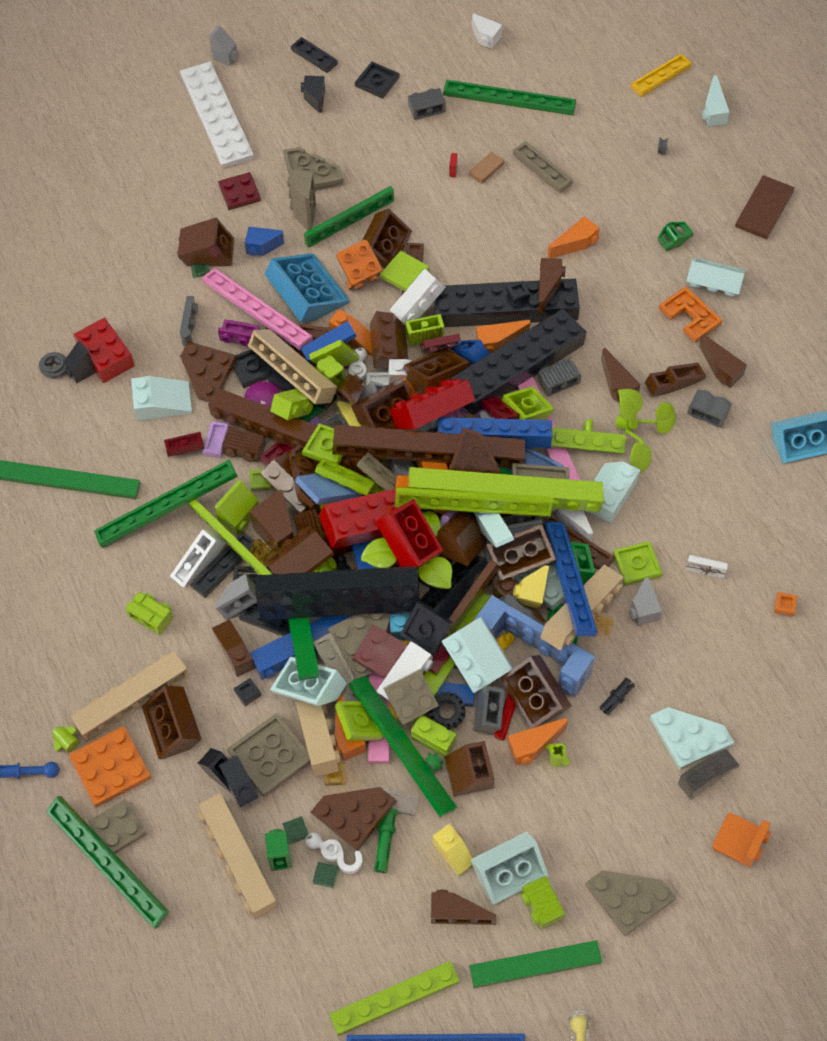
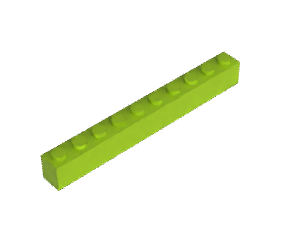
M410 467L408 474V488L553 497L552 510L568 509L570 511L600 512L604 502L603 482L415 467Z

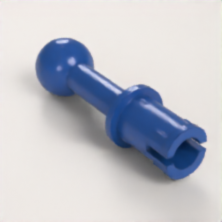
M52 761L47 762L44 766L20 767V763H17V765H0V778L17 777V779H20V775L44 774L48 778H54L59 774L60 768L57 763Z

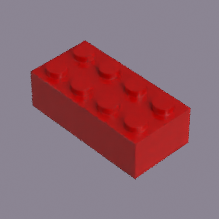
M446 379L439 382L440 386L426 388L423 394L416 393L411 395L408 401L401 400L396 402L395 407L389 409L396 430L417 429L475 401L468 379Z
M392 489L324 504L319 518L331 549L384 538L375 521L397 508L395 507L396 490Z

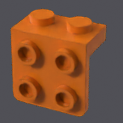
M362 240L336 254V258L348 278L345 284L348 290L352 288L357 290L364 286V282L377 280L379 278L378 275L383 271L367 240Z
M728 813L714 840L712 848L750 868L754 860L758 862L763 852L760 849L762 842L767 843L771 832L768 831L771 823L763 820L759 827L733 813Z

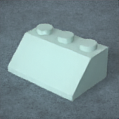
M694 257L686 282H690V286L700 288V285L706 286L709 291L717 292L722 290L725 291L724 294L735 296V294L739 295L746 270Z
M625 462L605 463L594 480L603 482L604 502L600 512L589 513L612 524L636 486L640 469Z
M482 617L442 640V643L473 693L513 669Z
M290 657L270 690L277 694L320 706L336 701L347 683L337 670L317 665L319 671L318 678L299 681L296 660L294 657Z
M527 831L470 859L477 878L492 905L522 891V886L543 876L549 877L537 842Z

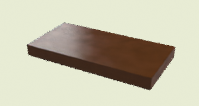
M763 175L740 214L735 227L768 239L795 187Z

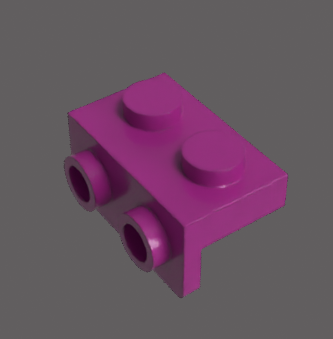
M224 319L222 328L219 327L218 329L219 340L225 343L248 346L253 330H260V327L255 324Z

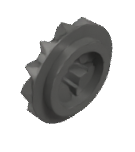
M51 352L44 355L39 362L40 372L46 377L51 376L53 379L57 375L61 376L65 372L64 369L67 368L65 364L66 357L59 352ZM55 361L56 366L54 369H52L51 366H53V363Z

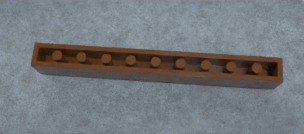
M220 388L208 403L210 414L214 418L242 427L246 431L264 435L265 438L268 437L280 444H286L293 449L300 443L306 446L317 428V425L299 418L286 420L271 412L270 407ZM343 455L339 463L340 466L355 471L362 476H368L357 466L363 457ZM375 458L382 464V458Z
M345 424L334 425L332 454L364 457L367 453H370L374 458L451 464L460 434L424 432L421 430H396L383 427H358ZM483 436L498 467L511 468L512 463L524 464V439Z

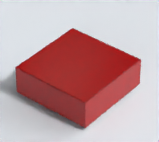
M452 153L450 156L449 176L456 178L458 153Z

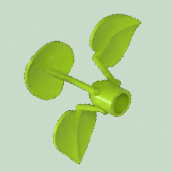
M621 389L618 390L620 415L616 418V427L625 430L626 434L639 441L632 448L630 465L640 469L641 473L649 467L652 452L651 448L645 445V441L631 431L638 427V423H657V432L662 434L668 433L676 421L675 408L671 403L663 402L656 410V420L636 419L637 412L641 410L643 405L642 396L636 390Z
M424 512L425 519L434 535L437 536V532L441 527L439 518L433 512ZM379 538L372 541L365 548L361 561L376 568H390L395 564L396 558L385 538ZM433 557L429 562L426 561L417 567L420 579L426 584L441 589L451 588L452 567L445 558Z

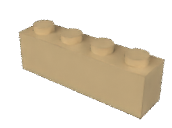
M300 700L295 701L314 777L338 772L337 763L341 762L338 750L334 751L333 749L336 746L334 734H329L332 727L330 719H325L324 716L328 714L326 705L316 706Z

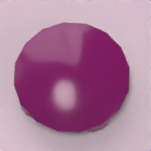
M257 382L247 389L245 398L271 408L274 394L280 393L277 386L270 382Z

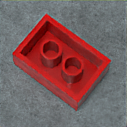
M105 317L73 334L75 342L81 341L89 352L95 373L103 383L135 367L132 354Z
M415 499L406 502L375 521L401 567H418L443 551Z

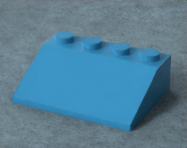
M313 253L271 258L265 276L301 323L315 321L350 302Z

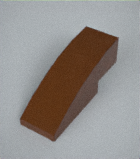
M699 363L668 366L666 371L650 373L645 384L653 397L686 388L704 380L706 375Z

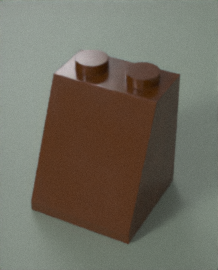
M217 217L180 228L177 255L186 266L232 265L234 237Z
M281 489L250 510L253 529L272 551H277L285 541L294 538L284 493Z

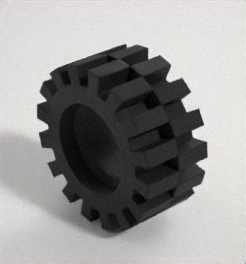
M441 692L439 695L434 696L439 706L429 711L431 720L444 726L447 730L458 727L465 718L466 709L462 699L457 694L450 692ZM444 703H450L455 707V714L451 718H443L439 713V709Z

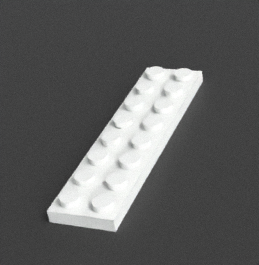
M211 61L180 70L181 78L222 169L254 159V154Z

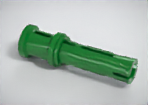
M394 808L388 812L380 825L377 826L379 841L374 871L377 873H387L391 839L392 835L396 832L394 825L395 818L398 815V810Z

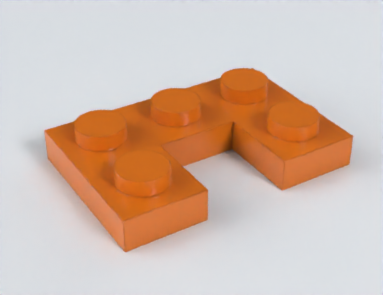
M686 286L659 304V310L670 320L683 311L693 319L691 323L684 327L683 332L695 343L701 339L703 334H709L720 326L723 321Z

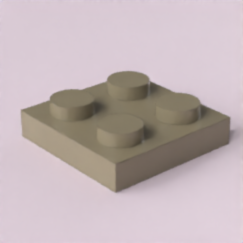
M420 669L383 688L401 725L439 706Z
M126 799L89 820L95 833L115 854L147 835Z

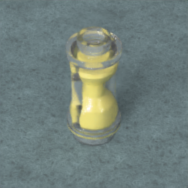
M577 1009L570 1011L568 1020L570 1022L571 1041H591L589 1022L591 1021V1016L588 1015V1010Z

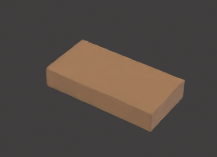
M491 151L469 171V175L482 184L504 165V160Z

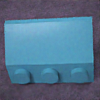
M821 411L771 423L773 441L782 463L827 454V412Z

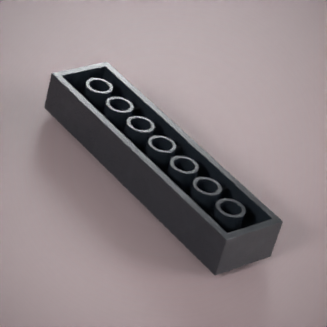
M576 278L561 279V285L542 313H538L539 280L523 281L531 296L517 303H513L506 290L507 286L517 282L444 285L446 288L434 300L435 315L441 314L444 327L494 325L530 320V323L542 322L561 309H564L574 320H578L580 305Z
M561 309L455 375L450 380L460 378V380L468 379L475 401L464 407L473 416L483 409L482 401L496 396L499 398L503 397V395L508 394L531 377L536 376L543 367L552 366L583 346L587 331L564 309Z
M417 566L256 576L255 594L260 620L412 612L416 603L420 601Z

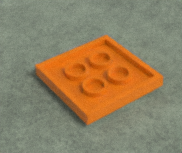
M124 726L68 754L95 808L151 779L150 773Z

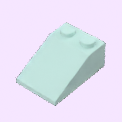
M153 376L131 379L133 404L137 421L192 414L189 381Z

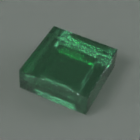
M191 264L193 278L203 277L210 272L209 264Z
M302 816L282 823L284 830H286L289 844L306 839V836L309 834Z
M318 862L313 884L334 889L339 866Z

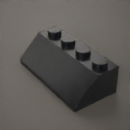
M476 556L468 566L456 562L452 566L451 588L441 589L432 586L420 601L449 619L482 573L488 561L485 557ZM495 574V576L492 578V580L487 586H489L492 583L493 579L496 577L497 574Z

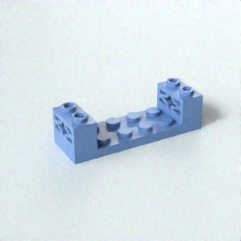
M493 595L475 618V620L480 617L483 618L495 640L501 631L505 629L507 633H512L514 636L522 639L526 645L537 648L544 656H550L555 659L559 665L563 666L560 670L558 684L566 695L576 697L592 674L594 655L573 643L569 646L566 645L561 651L540 638L544 629L543 625Z

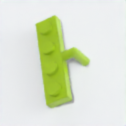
M587 419L582 424L585 430L552 427L551 447L615 454L625 453L626 435L592 431V419Z

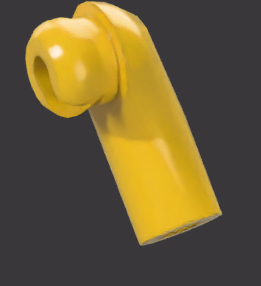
M507 633L500 636L496 641L504 653V650L514 642L515 638L512 633Z

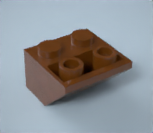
M485 741L464 745L444 757L453 796L494 788L495 779Z

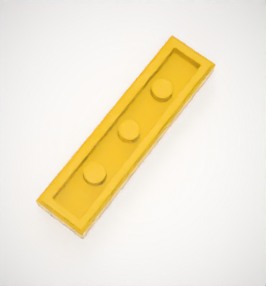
M679 54L632 82L631 88L642 97L689 69L692 63L683 54Z

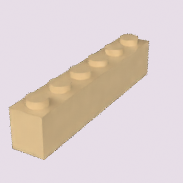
M270 329L253 330L248 346L314 404L332 402L337 389L335 384Z
M603 565L583 585L593 618L595 614L599 615L604 605H609L614 595H618L623 588L621 583L624 576L606 565ZM567 603L545 624L540 637L560 651L566 645L569 646L576 635Z
M175 651L170 654L167 653L156 663L147 665L137 675L128 677L121 685L112 687L102 697L93 699L91 704L77 709L70 718L85 742H88L140 709L142 705L165 685L176 686L189 677L187 668Z
M221 793L199 803L200 812L197 813L202 824H207L209 829L206 832L210 841H216L218 845L215 848L220 860L225 859L227 865L224 868L229 878L234 877L236 883L233 886L238 896L243 895L245 902L242 904L247 914L252 913L254 919L277 908L276 900Z

